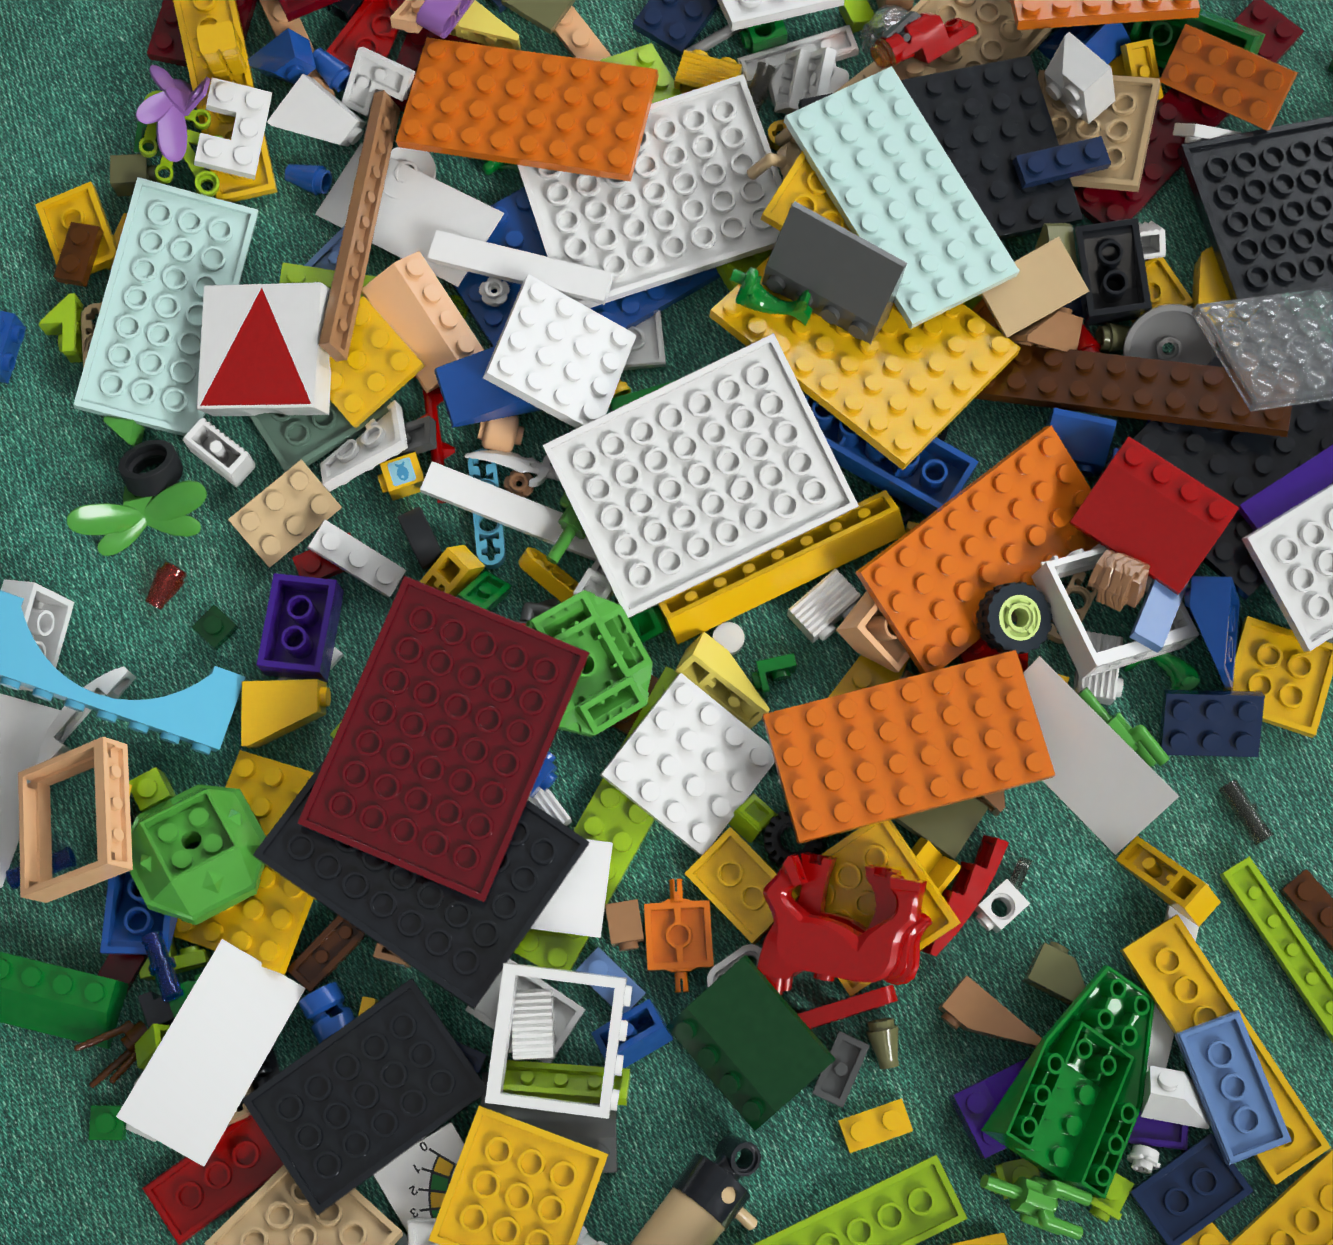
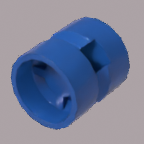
M332 982L318 988L298 1002L306 1020H313L314 1023L311 1029L319 1044L355 1019L351 1008L343 1006L345 996L337 982Z

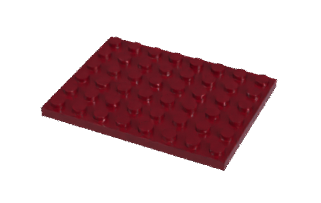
M404 576L297 824L485 902L590 653Z

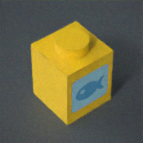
M416 452L380 463L382 474L377 475L382 492H389L393 501L420 492L425 477Z

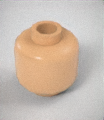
M517 415L480 422L477 439L481 440L482 446L485 449L511 452L514 444L521 445L524 427L519 426Z

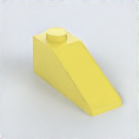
M474 0L450 33V35L487 46L521 50L519 35L476 0Z
M703 632L685 650L675 672L686 676L748 728L751 729L762 719L763 714L769 713V707L730 652L707 633Z

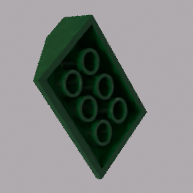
M747 955L736 962L666 1026L754 1131L836 1060Z

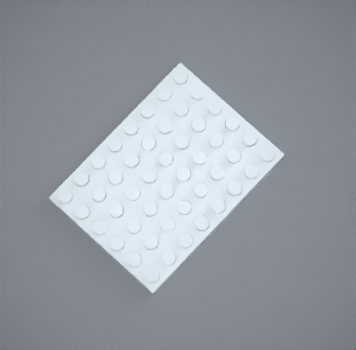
M744 74L652 103L631 182L517 165L547 257L612 272L614 277L606 303L773 249L780 234L779 230L760 220L762 213L782 183L778 168L771 166L755 180L750 179L747 175V170L766 154L772 152ZM570 297L588 308L601 305L599 303Z
M774 333L543 445L612 590L628 618L859 506Z

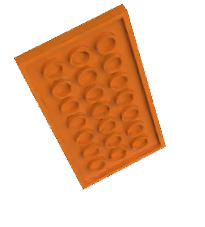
M426 38L395 141L400 148L631 182L659 77L658 70Z
M1052 425L1045 426L855 572L921 674L943 669L981 638L980 630L977 629L976 623H978L976 613L979 610L980 600L984 599L985 594L993 590V587L1013 582L1027 583L1026 585L1036 587L1031 576L1041 568V562L1048 561L1055 555L1059 559L1066 557L1072 551L1081 548L1084 551H1089L1100 544L1069 524L1092 489Z
M1016 650L777 710L762 716L798 844L1046 780L1055 776Z

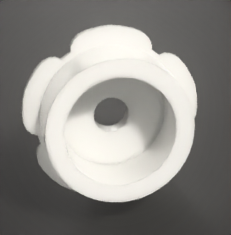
M489 277L486 282H482L479 287L482 301L493 307L502 305L507 300V294L510 292L506 281ZM492 289H497L496 293H492L491 291Z
M1133 1145L1131 1153L1127 1155V1160L1132 1163L1131 1168L1140 1173L1150 1174L1152 1169H1159L1161 1165L1158 1163L1160 1153L1145 1145Z

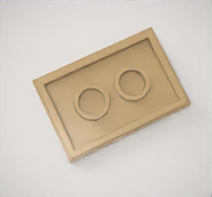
M1058 236L1014 261L1019 269L1018 275L982 293L981 296L1005 338H1008L1089 292V289Z

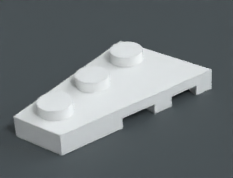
M396 400L387 406L389 412L381 419L376 421L373 418L365 425L366 431L356 440L348 439L320 463L322 485L329 492L341 485L347 484L353 478L372 470L378 464L393 456H397L408 448L402 407Z

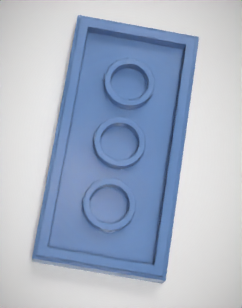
M1239 1010L1174 1033L1226 1165L1234 1164L1292 1141Z

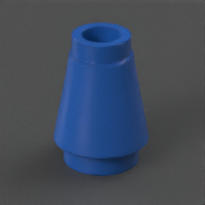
M321 47L313 52L317 72L330 89L341 92L346 88L351 67L327 51H324Z
M289 164L285 169L284 177L287 182H291L314 195L326 194L331 187L332 174L324 166Z

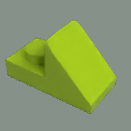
M69 293L39 322L40 328L46 335H58L59 350L64 353L70 363L83 362L81 330L83 304L75 293Z
M173 937L169 955H149L139 971L140 979L151 981L206 967L211 958V952L205 949L200 950V946L196 945L180 949V955H177Z

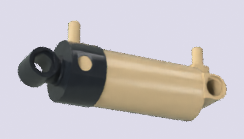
M728 1135L719 1141L716 1147V1160L714 1162L697 1153L672 1185V1190L630 1245H713L723 1230L726 1231L734 1218L746 1229L753 1230L757 1226L758 1221L743 1207L751 1195L739 1183V1180L742 1176L752 1175L758 1169L761 1161L758 1147L736 1135ZM741 1150L740 1157L735 1162L736 1154L738 1151Z

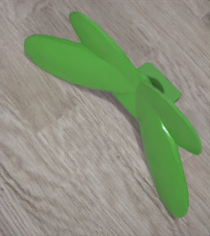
M191 480L176 483L160 492L156 497L135 496L124 486L123 505L97 503L79 506L68 514L67 525L73 532L79 534L104 535L98 543V552L104 556H111L129 547L140 536L146 526L174 536L188 537L198 534L201 530L200 522L187 514L203 504L207 497V491L201 483Z

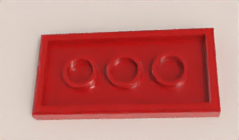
M250 1115L227 1126L204 1167L184 1157L142 1189L178 1245H182L263 1186L284 1164L253 1116Z

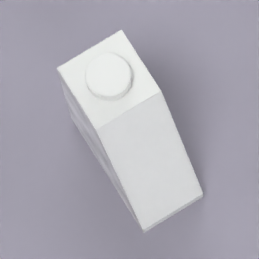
M305 74L301 75L267 121L268 124L277 128L347 147L350 144L354 145L361 138L364 132L362 128L366 124L314 78Z

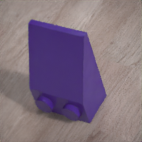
M1029 1057L949 1096L979 1159H985L1007 1148L981 1130Z

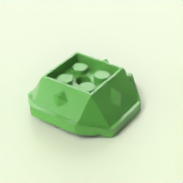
M583 590L527 621V627L590 653L585 664V672L579 678L558 729L592 737L648 704V688L653 662L621 605Z
M198 784L137 815L131 826L133 870L129 872L149 910L197 925L257 894L261 881L260 877L265 865L254 858L253 854L264 841L266 835L240 789ZM200 842L197 848L187 849L191 843Z

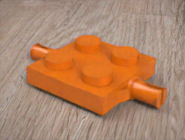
M674 879L668 880L670 899L661 903L644 904L647 971H668L674 973L675 993H681L680 980L683 981V993L689 992L688 972L699 968L714 967L710 900L692 901L683 898V879H677V892H675Z

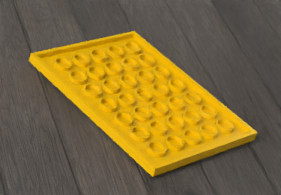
M768 257L756 268L759 272L758 276L762 277L760 284L773 296L784 301L793 302L781 294L772 292L767 286L762 284L765 268L769 260ZM740 284L710 310L709 314L712 320L746 347L774 333L802 391L902 470L1018 355L1021 349L1009 338H1005L1000 331L963 303L912 329L908 327L893 303L889 318L871 344L853 337L848 331L835 324L826 322L822 317L813 312L805 326L800 320L791 315L763 313L737 304L736 297L741 286Z

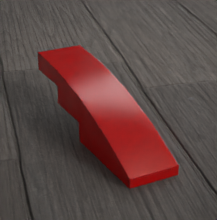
M983 835L974 863L961 861V869L956 875L951 891L945 889L942 892V896L961 923L920 950L921 952L937 956L960 931L979 905L992 882L1009 842L997 837Z

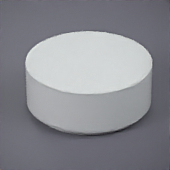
M722 623L713 633V639L727 649L731 655L737 654L744 645V632L735 623Z

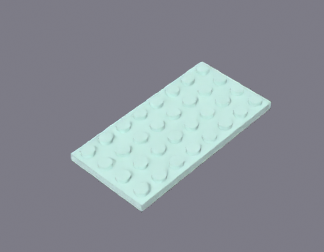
M892 66L785 116L784 123L801 151H803L806 156L805 158L813 171H815L816 176L824 189H826L827 194L850 231L907 263L894 304L910 329L1018 275L1019 269Z
M137 177L74 400V409L106 417L112 416L134 420L139 425L185 436L201 418H204L205 412L197 409L204 286L240 285L258 217L257 209Z

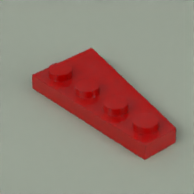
M365 0L326 51L349 65L351 69L357 50L360 47H365L388 58L399 29L392 28L390 17L405 0Z

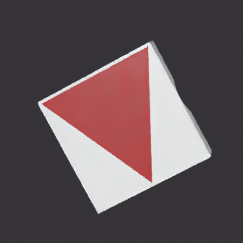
M321 282L204 286L197 409L212 416H255L263 413L329 415L331 389L329 354L319 346L331 289Z

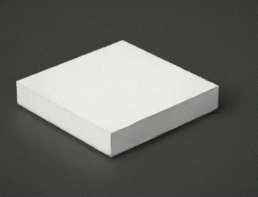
M658 311L644 322L627 329L636 334V338L623 371L666 367L661 312Z

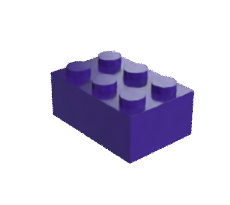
M274 573L256 664L266 676L301 680L318 679L328 682L344 591L337 580Z

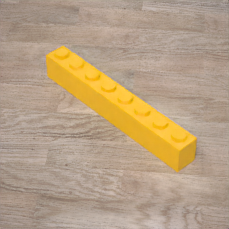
M884 490L859 502L857 508L659 603L662 615L676 643L685 642L906 534L899 507L889 493Z

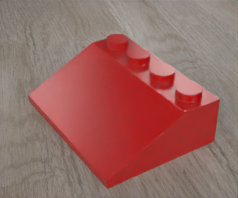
M1128 436L1069 524L1115 553H1124L1149 564L1148 576L1179 595L1232 520L1239 507Z

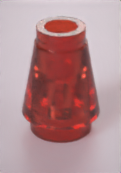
M165 561L162 567L158 566L145 601L162 610L164 605L186 583L184 579L188 573Z

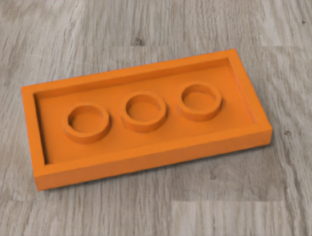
M1185 24L1161 75L1160 83L1270 131L1298 72L1189 24Z

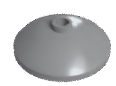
M1181 304L1160 305L1143 313L1130 327L1123 345V356L1207 365L1219 353L1218 338L1212 324L1197 310ZM1165 343H1172L1173 349L1171 352L1165 353L1162 351Z

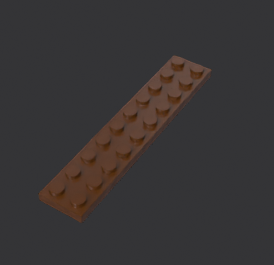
M1016 343L1021 347L1018 355L974 398L1287 437L1297 376L1071 349L1063 352L1050 348H1039L1036 345L1026 346Z

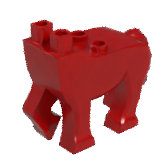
M805 852L801 853L802 864L799 856L796 854L786 858L782 868L763 890V896L772 912L774 923L764 940L757 966L759 971L780 995L783 994V991L791 990L793 977L803 971L813 972L814 978L823 981H834V978L871 983L884 980L890 984L902 985L909 983L915 978L920 961V940L925 930L932 925L931 918L921 913L927 881L904 879V876H901V870L876 865L865 866L866 879L874 891L876 901L874 917L869 927L866 928L863 924L852 918L825 912L827 889L837 857ZM802 885L798 902H796L792 897V891L797 886Z

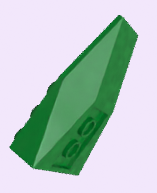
M1104 965L1041 1039L981 1131L1054 1179L1090 1192L1092 1197L1105 1199L1143 1105L1155 1005L1151 995L1110 966Z

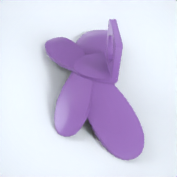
M151 65L149 68L151 78L163 92L144 100L137 108L135 115L137 120L143 124L157 122L156 134L161 154L169 161L178 162L184 157L187 149L185 116H188L206 96L211 79L206 76L193 91L191 84L181 79H172L165 69Z

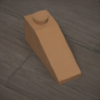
M968 976L961 979L938 1008L944 1013L941 1016L942 1020L955 1030L960 1027L964 1031L1031 1048H1036L1042 1039Z

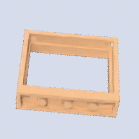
M100 737L18 772L21 898L48 903L133 870L127 744L106 737ZM94 768L98 861L53 878L50 786Z

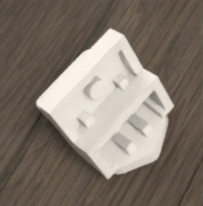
M824 47L813 52L798 49L787 53L785 61L779 65L768 81L771 100L775 107L774 112L790 114L799 110L798 103L800 99L834 93L849 81L848 71L836 66L835 57L837 51Z

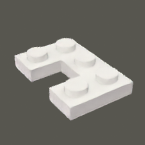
M212 77L206 110L236 117L231 140L200 133L194 165L255 180L272 92Z

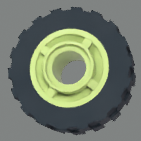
M1024 582L998 585L993 587V590L988 591L984 599L980 600L979 610L976 613L978 623L976 624L977 629L980 630L982 640L987 642L988 647L997 650L998 653L1016 650L1017 654L1029 653L1030 650H1036L1042 642L1046 641L1048 638L1047 634L1052 628L1051 620L1053 618L1049 602L1046 601L1045 595L1037 590V587L1026 585L1027 583ZM1012 612H1015L1017 616L1016 625L1011 620Z

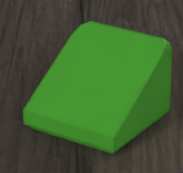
M104 416L103 421L128 444L134 447L142 443L145 431L142 425L130 419Z

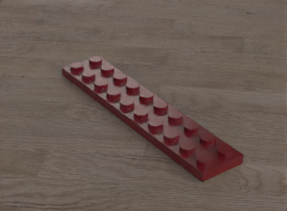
M1253 0L1233 21L1266 34L1257 55L1275 63L1288 52L1304 32V30L1264 0ZM1171 88L1156 105L1139 192L1079 187L1075 191V195L1082 215L1094 224L1135 218L1183 166L1177 150L1181 144H1186L1184 143L1185 137L1173 135L1175 123H1192L1218 128L1230 114Z

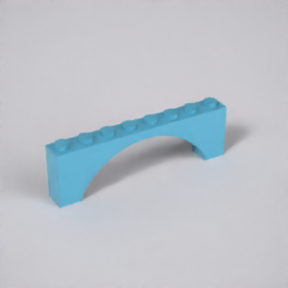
M0 590L1 685L14 690H19L20 686L32 689L33 696L47 701H51L52 697L66 701L65 707L79 712H83L85 708L98 712L97 718L115 723L116 719L129 722L128 728L147 734L149 729L161 733L160 739L173 744H179L180 740L192 744V750L202 754L210 755L211 751L217 752L220 750L245 676L214 666L209 676L200 682L164 697L146 700H125L94 693L64 676L42 653L26 624L21 608L24 598Z

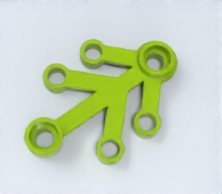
M152 91L147 94L144 100L163 91ZM193 109L188 116H185V120L192 121L197 129L205 130L211 124V115L207 110ZM203 115L207 118V122L200 124L196 121V117ZM157 122L147 124L144 138L139 142V152L147 158L155 156L158 151L157 142L155 141L157 137ZM187 129V149L183 159L195 177L196 192L213 197L219 191V178L214 172L206 171L203 167L194 165L196 154L190 144L198 146L200 133ZM145 143H151L154 149L148 152L142 146ZM163 155L160 164L155 168V178L161 184H168L174 177L172 168L174 162L167 160ZM166 169L170 172V175L167 178H162L158 173L160 170ZM207 181L213 185V188L211 190H204L201 184Z

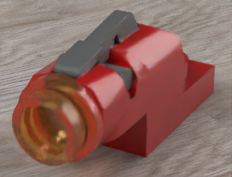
M910 11L899 22L884 32L882 37L875 41V45L870 48V52L874 62L881 69L893 67L897 63L912 57L922 62L930 63L976 35L977 31L974 23L960 18H953L943 23L939 15L930 12L918 14L915 11Z

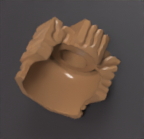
M1106 550L1096 563L1088 581V586L1097 589L1096 601L1101 602V604H1105L1119 612L1125 604L1136 608V605L1139 604L1145 594L1150 565L1124 553Z

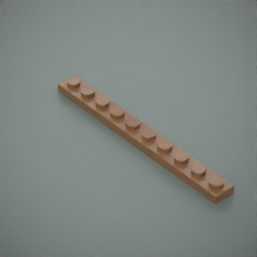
M385 90L375 92L373 96L322 332L320 334L319 346L336 362L347 360L400 114V108Z

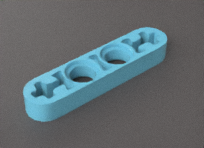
M468 458L469 476L499 487L496 463L486 461L491 463L486 465L488 479H481L479 466H474L478 465L480 460ZM473 513L478 559L487 569L499 568L506 560L503 525L497 523V526L492 531H484L480 528V522L484 517ZM486 539H493L495 551L500 552V554L494 556L495 560L491 561L486 555H483L488 553Z

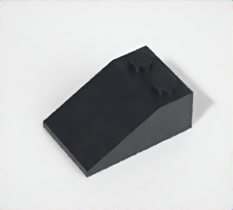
M1138 218L1075 227L1078 271L1089 289V292L1080 296L1085 327L1105 324L1106 322L1114 323L1135 320L1146 311L1151 310L1152 304Z

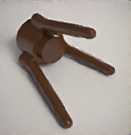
M128 1020L120 1027L74 1046L75 1051H80L122 1033L125 1034L120 1041L127 1050L89 1083L91 1088L97 1086L117 1069L109 1079L111 1084L115 1083L136 1061L135 1043L148 1030L141 1020L134 1025Z

